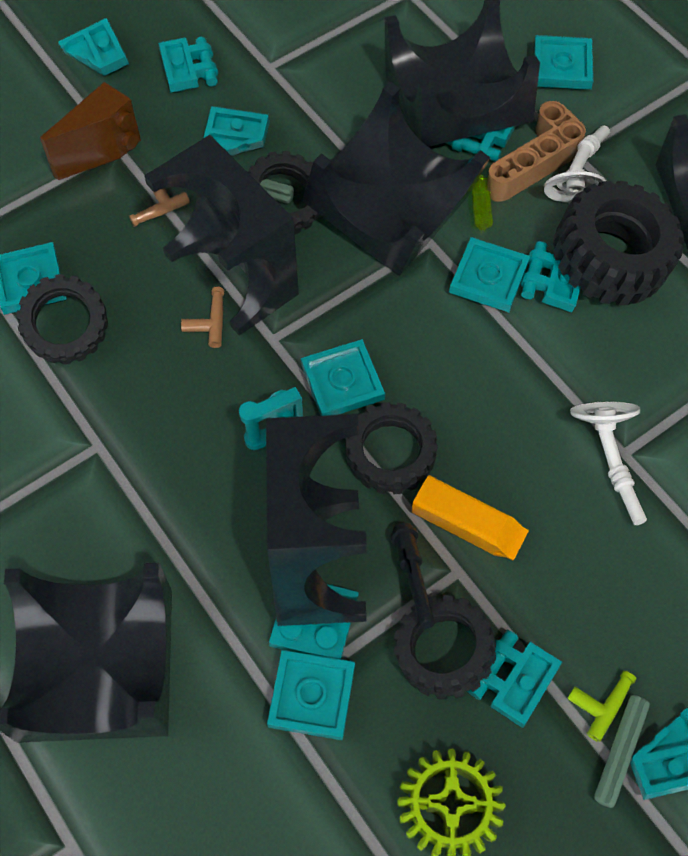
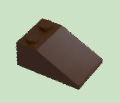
M103 82L44 133L40 140L54 178L61 180L122 158L129 150L136 147L141 138L131 99Z

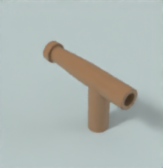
M165 188L153 192L159 203L135 215H129L133 226L136 227L139 223L189 204L190 201L187 194L183 192L170 198Z
M214 287L211 293L213 298L210 319H182L181 330L182 332H209L208 345L212 348H219L222 344L224 289Z

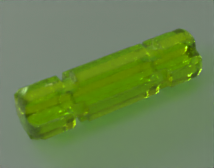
M481 174L472 190L475 226L484 231L486 228L492 227L493 218L491 214L490 191H487V178Z

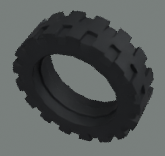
M275 151L268 153L265 158L263 156L259 157L255 165L250 166L248 173L259 184L271 175H288L300 181L306 189L313 163L305 161L304 156L299 154L296 156L290 155L289 151H282L281 154H276ZM308 205L299 211L289 213L294 220V234L300 233L303 228L305 230L310 228L313 221H316L319 217V213Z
M64 274L55 275V278L49 279L45 277L39 280L41 283L35 286L33 284L27 289L28 294L26 297L22 296L19 302L21 308L20 311L17 310L16 318L19 322L18 330L21 336L37 356L43 357L51 363L71 364V361L76 359L78 362L86 359L85 356L90 352L93 354L97 351V345L100 342L103 343L106 337L105 330L108 328V319L103 301L92 285L86 281L82 282L76 276L71 275L70 278H67ZM58 296L76 297L87 305L90 312V323L86 331L77 340L67 344H53L46 341L39 334L36 327V317L41 307L49 300Z
M384 402L376 408L374 405L366 409V413L358 415V435L347 438L346 452L347 463L352 468V474L356 479L360 478L362 480V485L368 489L373 487L381 494H386V491L393 492L394 495L402 494L403 490L409 489V491L414 490L418 487L419 482L426 480L429 472L434 468L438 444L436 443L437 435L435 429H431V422L427 417L423 418L420 415L421 411L414 407L409 409L404 403L397 402V405H390V402ZM390 426L405 429L414 435L419 443L420 452L418 458L412 465L401 470L389 471L378 468L368 461L363 450L365 439L371 432L381 427Z
M443 595V598L436 599V596L429 597L435 623L453 621L462 623L470 628L476 640L474 655L466 665L453 672L441 674L428 671L422 667L416 659L415 647L418 638L425 629L420 626L414 605L411 607L412 612L409 615L405 614L400 620V630L396 629L394 637L396 641V646H394L395 656L407 681L413 687L419 688L422 694L427 696L434 694L437 699H447V696L452 695L455 698L465 696L464 692L470 689L473 692L481 686L480 681L483 678L487 679L491 673V665L495 664L496 642L489 620L485 618L483 611L477 605L475 607L471 606L470 601L461 597L460 600L454 599L453 595Z

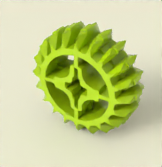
M454 749L448 750L447 761L442 760L438 750L433 751L432 761L434 765L431 766L426 758L421 757L418 760V764L422 773L414 768H409L407 771V775L415 783L402 782L400 785V790L409 794L410 797L399 798L397 805L402 808H410V812L400 815L399 820L401 823L413 821L414 826L409 828L406 836L409 839L418 833L423 836L417 845L420 851L425 849L428 842L434 844L431 856H439L441 848L447 849L446 856H456V849L458 848L460 849L461 856H471L470 844L481 854L486 848L480 837L482 836L490 842H493L497 837L488 826L501 827L503 825V820L492 814L493 812H500L505 809L504 802L493 801L492 797L500 795L503 789L501 786L489 788L488 783L495 778V773L490 771L482 776L479 771L484 766V761L481 759L475 763L474 767L468 765L470 759L469 752H464L459 762L455 761L456 753ZM445 773L444 788L441 793L429 794L428 797H419L422 786L430 778ZM457 774L468 779L476 787L481 799H476V796H469L462 792L459 787ZM448 795L453 796L455 803L461 804L454 814H449L448 807L441 805L442 802H445ZM420 810H426L440 816L443 821L445 836L434 832L425 823ZM482 812V818L477 829L466 836L457 838L459 818L465 814Z

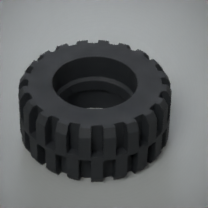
M611 181L599 182L598 186L592 184L584 188L582 192H578L572 199L553 237L555 260H561L558 266L559 270L563 275L568 274L571 277L568 281L570 285L574 288L580 286V289L584 291L583 295L590 299L592 296L599 298L601 303L610 304L612 301L616 305H628L630 301L632 304H636L652 297L677 266L684 250L682 245L684 243L683 232L679 230L681 225L677 216L671 214L672 208L667 203L663 204L659 200L660 196L653 191L650 194L644 190L643 186L638 184L631 186L626 181H616L615 184H612ZM598 232H608L620 236L634 248L637 255L626 254L613 249L603 241Z

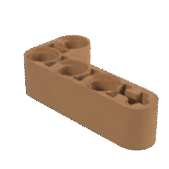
M557 101L543 103L539 110L535 128L538 137L490 166L485 190L491 200L497 202L506 201L574 160L578 152V144L585 137L586 128L563 104Z

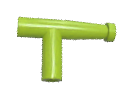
M628 671L622 672L620 675L621 679L604 704L576 686L567 698L596 717L586 733L596 742H600L631 684H634L636 681V677Z

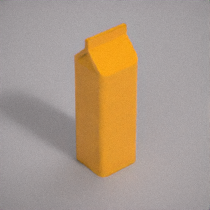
M431 475L427 476L412 504L413 514L494 556L506 557L514 561L529 532L512 516Z

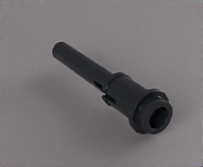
M401 523L393 528L390 539L392 544L396 545L400 567L406 570L420 626L424 629L431 628L435 625L420 569L423 559L416 541L418 531L409 523Z

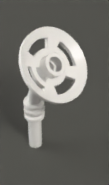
M603 125L592 135L586 136L578 144V152L569 170L555 175L546 181L544 192L549 198L559 202L571 203L574 196L578 192H582L584 188L592 184L598 186L599 182L606 181L598 174L584 171L583 167L588 157H591L600 148L601 142L610 134L609 127ZM554 185H557V187L563 191L556 189Z
M595 402L572 407L570 413L573 417L595 423V429L599 430V436L610 471L608 476L611 478V483L614 485L615 491L620 492L633 524H643L647 521V518L633 489L635 483L631 478L630 472H628L629 469L622 463L613 430L616 429V423L638 415L640 407L624 402Z

